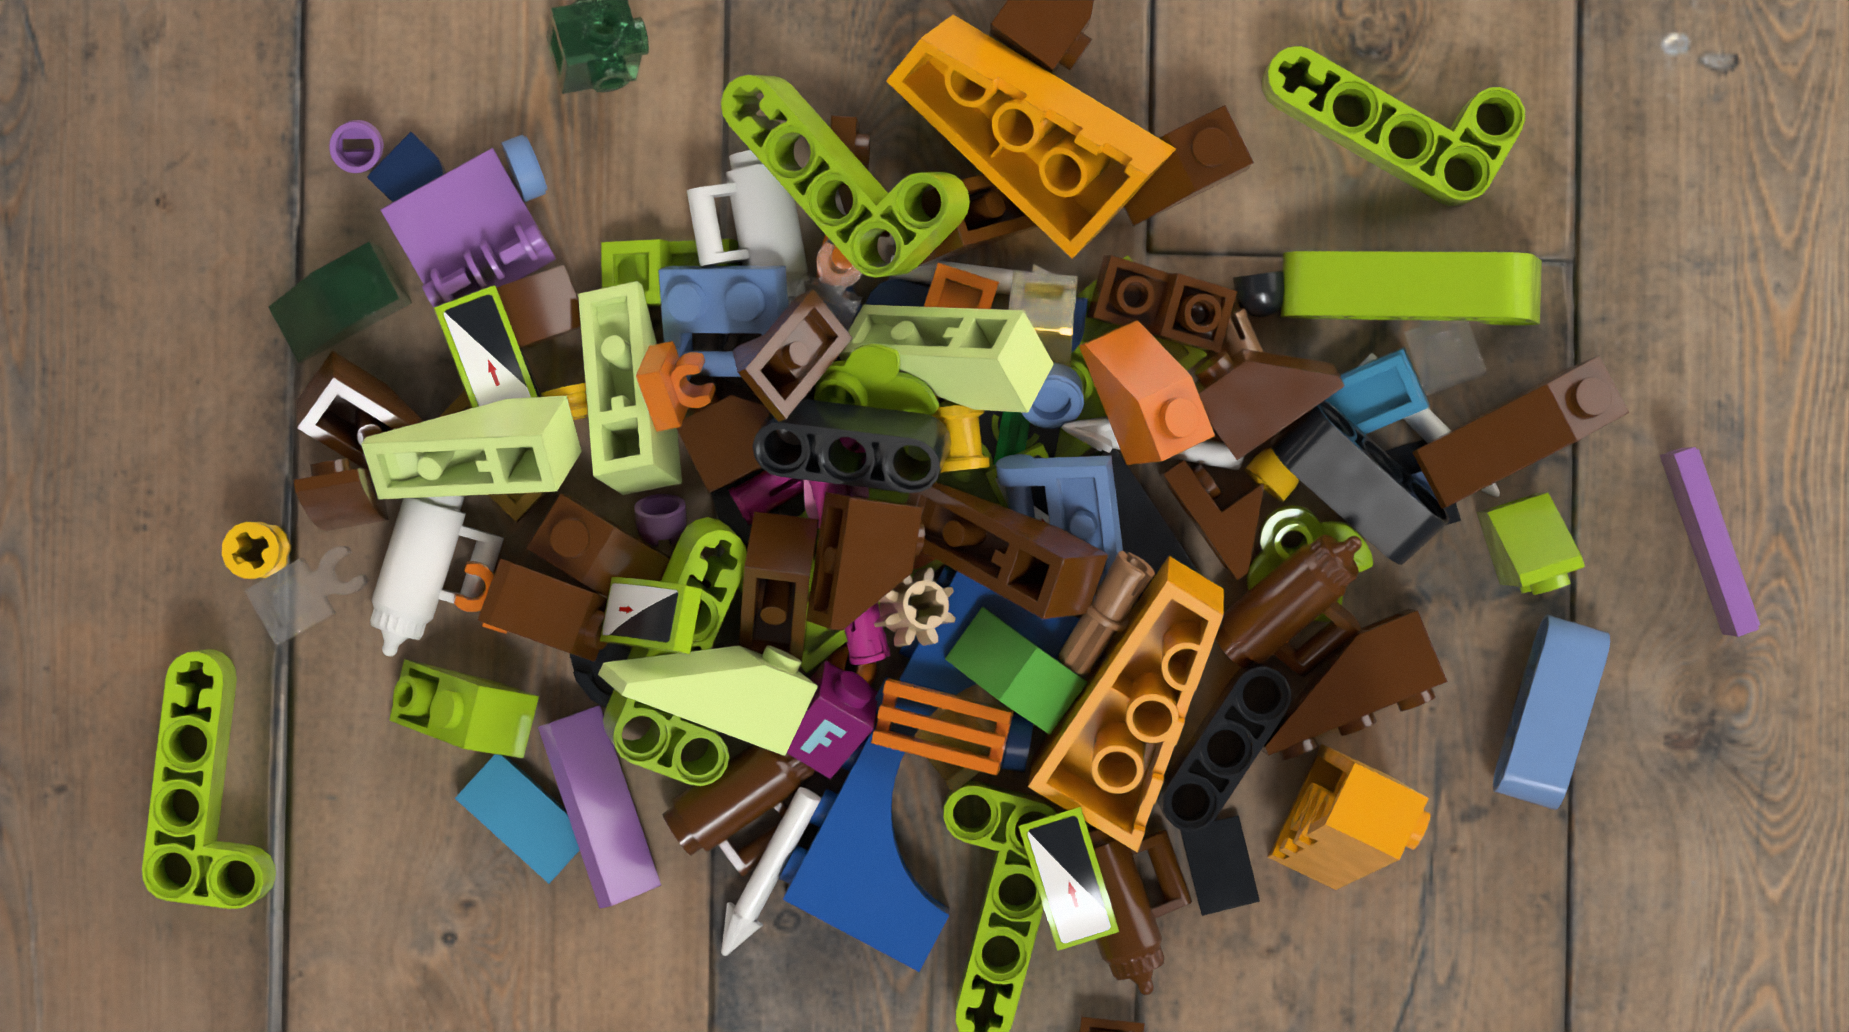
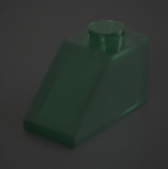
M367 242L313 271L268 308L298 363H302L412 304L382 247Z

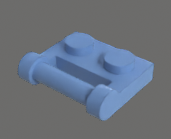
M668 266L659 269L664 343L673 341L679 358L690 352L702 353L705 358L701 372L694 375H686L687 380L689 381L691 376L741 377L737 372L733 351H693L692 333H761L763 336L788 307L786 266Z
M1017 454L999 459L996 462L998 483L1005 486L1008 509L1035 518L1031 486H1045L1050 524L1109 554L1098 583L1099 586L1108 573V569L1114 562L1118 552L1123 551L1112 457L1033 458L1030 455Z

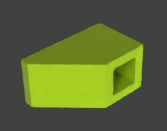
M1549 492L1534 493L1476 512L1500 585L1519 587L1521 593L1532 591L1533 595L1542 594L1571 584L1568 573L1585 567L1582 555Z
M404 659L400 679L393 692V706L389 721L462 749L524 758L539 696L500 682Z

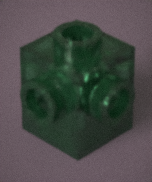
M576 0L571 5L551 8L546 39L562 94L594 89L596 92L601 93L612 92L623 88L631 81H636L641 58L649 53V41L643 19L641 17L633 18L628 0Z

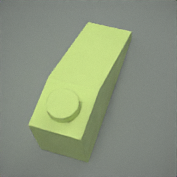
M635 281L578 294L593 476L622 495L681 484L682 476L677 429L673 428L656 432L636 378L637 371L648 347L657 344L642 284Z
M863 305L848 331L853 339L839 354L842 361H847L850 354L857 347L867 344L884 345L899 352V372L912 374L923 380L933 391L934 395L973 410L1025 413L1029 412L1054 365L1024 310Z
M567 396L504 399L366 437L361 443L378 499L558 491L582 452Z
M768 645L763 654L742 646H731L692 651L690 654L676 653L605 662L598 673L601 678L622 696L784 756L818 685L798 671L802 663L798 658Z

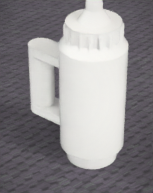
M751 150L732 154L729 156L731 171L726 172V184L687 190L700 267L742 262V266H786L789 306L798 295L807 292L805 276L808 268L796 202ZM730 196L739 250L728 252L723 251L714 198Z
M465 496L403 498L371 600L374 610L370 619V625L381 630L384 639L382 651L386 656H394L399 645L408 638L420 640L426 624L434 617L439 599L454 603L453 599L456 592L443 589V585L459 535L477 540L470 561L481 562L488 566L492 573L494 572L504 538L463 525L466 513L460 510ZM466 573L461 592L457 594H462L469 598L479 596L485 586L483 579Z

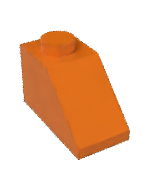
M1138 320L1127 323L1079 345L1126 465L1161 462L1215 436L1192 376Z

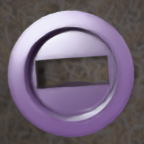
M351 120L334 131L330 139L329 149L331 157L338 167L350 173H362L377 164L383 154L384 144L382 136L375 126L363 120ZM343 139H372L374 149L357 148L344 150Z
M656 494L642 498L635 504L636 527L639 535L645 542L653 547H658V540L669 539L670 545L678 542L687 523L686 505L682 498L671 494Z

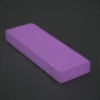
M1696 447L1679 448L1660 455L1722 634L1739 637L1759 630L1760 622L1699 449H1696Z
M600 705L541 725L538 729L599 908H605L659 887L661 883L614 745L605 733L604 716Z

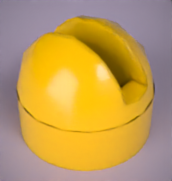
M1272 447L1257 454L1244 469L1256 484L1264 483V491L1280 502L1286 500L1299 482V479L1279 460Z

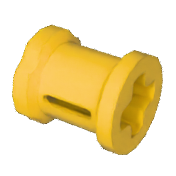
M963 405L939 407L931 415L945 424L951 436L952 444L949 455L940 473L990 467L989 457L982 454L979 416L984 413V410H973Z
M244 522L235 525L226 534L222 542V557L226 567L233 574L243 579L268 578L277 575L287 566L288 555L291 551V543L284 530L280 526L269 525L265 522ZM249 537L267 540L269 547L261 553L265 563L261 560H247L245 553L252 548Z

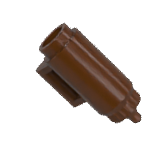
M1322 535L1313 543L1299 547L1224 612L1215 637L1223 652L1234 663L1243 668H1248L1254 662L1264 663L1274 654L1298 675L1306 676L1361 630L1357 619L1337 602L1345 594L1347 585L1355 580L1359 573L1353 558L1355 553L1361 548L1362 542L1360 538L1351 536L1346 541L1338 542L1329 535ZM1322 613L1331 619L1327 625L1298 649H1295L1288 643Z
M752 744L728 761L727 769L719 779L712 784L704 786L692 785L673 798L674 806L662 815L677 841L690 856L702 848L709 852L719 845L740 875L745 877L755 870L779 823L739 850L736 849L729 837L773 807L783 818L788 809L784 800L795 793L801 786V783L812 776L815 770L787 753L784 756Z
M1087 827L1119 929L1117 933L1095 939L1102 960L1109 964L1112 975L1116 980L1130 979L1137 984L1141 994L1149 995L1154 990L1151 980L1153 971L1162 966L1165 960L1160 946L1162 936L1155 918L1192 903L1167 830H1162L1143 837L1138 853L1147 850L1165 899L1151 906L1133 855L1137 854V852L1096 827Z

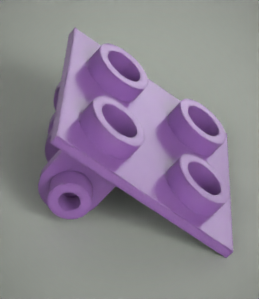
M493 147L380 209L423 282L422 288L433 307L493 285L499 287L519 280L556 260Z

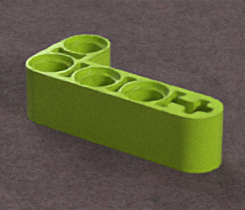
M1302 46L1288 47L1280 51L1265 68L1262 77V91L1267 101L1275 108L1439 203L1448 206H1462L1479 197L1487 190L1521 133L1525 122V108L1520 98L1511 90L1502 87H1492L1479 92L1462 107L1452 126L1448 129L1315 51ZM1295 65L1304 71L1301 81L1306 86L1317 91L1327 81L1333 87L1320 100L1316 110L1309 103L1317 94L1303 86H1299L1293 93L1287 92L1283 88L1286 77L1278 72V70L1288 72ZM1344 95L1356 98L1364 109L1362 124L1357 127L1342 125L1333 113L1335 98ZM1481 104L1497 106L1503 112L1506 126L1501 135L1493 136L1487 134L1479 127L1476 114ZM1404 127L1410 129L1416 135L1419 141V150L1415 158L1403 159L1392 152L1388 137L1393 128ZM1449 159H1460L1470 165L1474 174V181L1468 191L1455 190L1447 183L1444 169Z
M744 75L732 80L725 88L721 100V109L728 125L849 262L862 274L877 278L911 272L961 224L967 215L970 204L968 190L959 178L950 173L921 172L910 174L888 193L799 92L785 79L765 75ZM758 93H763L764 95L761 101L756 97ZM759 109H761L766 116H758L757 112L759 111ZM778 120H787V121L784 122V123H782V124H780V122H779ZM801 136L806 138L811 150L810 159L803 168L798 165L794 157L795 143ZM843 183L849 186L853 194V205L846 216L839 211L835 200L836 192ZM930 185L937 189L941 197L940 211L933 219L926 215L922 207L923 193ZM885 230L893 236L896 243L895 256L889 264L882 260L877 247L879 237Z
M1284 252L1282 270L1284 275V295L1281 305V317L1327 320L1478 321L1490 325H1539L1542 260L1533 254L1517 252Z
M709 517L697 519L685 528L661 582L684 584L702 589V605L696 620L691 652L711 649L743 576L747 555L746 546L737 534L719 519ZM720 544L725 549L721 558L710 556L706 561L701 556V551L705 546L715 548ZM693 574L701 582L705 576L711 583L710 588H706L702 583L689 576ZM632 647L627 660L676 654L678 652ZM614 689L604 713L603 724L605 733L622 758L632 764L689 785L704 786L712 784L722 776L727 769L729 753L727 745L716 730L622 696ZM638 716L651 718L650 729L640 739L627 740L622 738L623 728L632 718ZM697 738L708 739V749L701 758L691 762L681 760L682 749L688 742Z
M214 649L187 652L177 657L169 666L166 674L142 863V878L147 890L156 898L165 901L239 909L266 896L274 885L276 868L271 856L262 848L248 844L217 841L237 676L231 659L223 652ZM202 668L204 674L213 676V686L201 689L199 683L190 681L191 671ZM198 704L197 709L211 707V714L207 712L185 714L184 708ZM188 725L198 727L203 731L207 739L205 754L200 759L188 756L181 746V735ZM179 789L190 791L199 802V812L193 822L182 820L173 809V799ZM170 853L181 854L188 860L191 866V876L186 885L174 883L168 877L165 871V862ZM233 861L245 862L252 868L255 874V884L251 892L244 893L238 891L231 885L228 879V869Z
M970 780L956 784L948 792L943 807V818L946 827L955 838L965 843L995 850L996 853L956 998L955 1022L959 1032H1009L1014 1021L1044 909L1024 843L1017 837L1015 827L1019 818L1025 813L1031 811L1041 812L1049 817L1058 814V812L1050 802L1040 797ZM978 795L989 804L990 815L981 826L967 828L959 824L955 819L953 809L957 801L962 797ZM1015 873L1028 876L1035 884V892L1032 898L1019 906L1010 905L999 896L1001 882L1007 876ZM996 936H1007L1013 939L1018 945V954L1015 960L1003 967L989 964L982 955V949L989 939ZM976 974L996 984L993 994L994 1012L1000 1015L999 1019L994 1017L988 1018L985 1027L974 1025V1014L967 1010L968 1007L979 1008L984 996V980L973 981ZM998 984H1010V988L1006 990Z

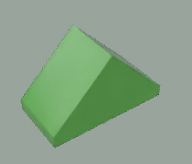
M983 606L945 658V660L997 700L1049 735L1088 683Z

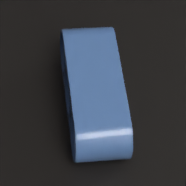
M1548 614L1544 616L1531 648L1493 777L1494 792L1553 810L1559 808L1570 783L1610 647L1609 633Z

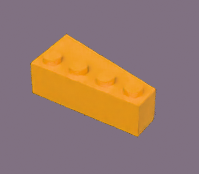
M954 14L921 37L886 80L891 87L1072 259L1104 229L1176 150L1173 146Z
M1168 556L1128 615L1129 625L1127 628L1116 633L1085 679L1088 683L1032 757L1029 788L1067 811L1081 807L1087 823L1137 853L1145 834V827L1152 807L1156 803L1161 790L1164 774L1173 749L1178 743L1185 724V717L1194 691L1197 690L1224 615V589Z
M1321 744L1268 858L1337 890L1400 860L1405 847L1414 850L1422 840L1430 822L1431 814L1424 811L1429 798L1395 778L1329 746Z

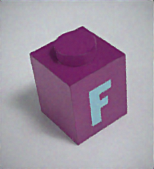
M825 660L810 678L818 687L789 746L787 754L831 779L874 729L877 706L875 697L878 691L871 688L860 675L851 671H843Z

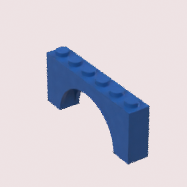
M945 565L936 583L942 588L952 587L954 590L951 596L948 597V612L956 618L955 622L940 624L935 628L938 634V642L935 644L923 646L915 635L910 645L901 647L899 654L909 658V661L898 681L953 695L976 685L973 680L950 664L945 658L982 606L1058 661L1061 648L1080 619L1075 616L1042 619ZM888 676L884 679L875 697L877 701L876 714H878L879 707L883 701L885 681L890 678ZM898 697L896 708L926 716H931L939 708ZM877 719L874 729L870 732L868 738L866 737L841 766L849 771L838 794L829 789L825 790L809 822L819 827L809 849L806 850L797 845L779 879L789 884L783 897L784 901L920 972L949 917V907L936 900L919 884L900 853L892 820V795L895 778L905 752L871 743L873 732L877 726ZM892 722L890 731L914 737L919 729Z

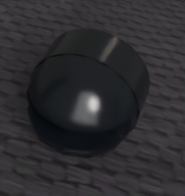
M1283 271L1233 277L1234 290L1237 291V302L1240 308H1245L1249 315L1267 317L1279 310L1284 295Z

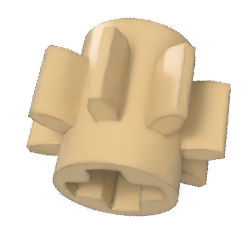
M930 567L918 570L914 574L913 580L911 575H909L878 601L880 602L879 611L881 617L874 622L875 627L886 626L891 631L896 632L894 646L910 645L915 635L923 646L935 644L938 642V634L935 628L940 624L955 622L956 618L948 612V597L951 596L954 590L952 587L942 588L937 583L932 582L934 569ZM911 596H912V599H911V605H912V606L908 605V600H909V597H911ZM915 608L920 610L918 618H916Z

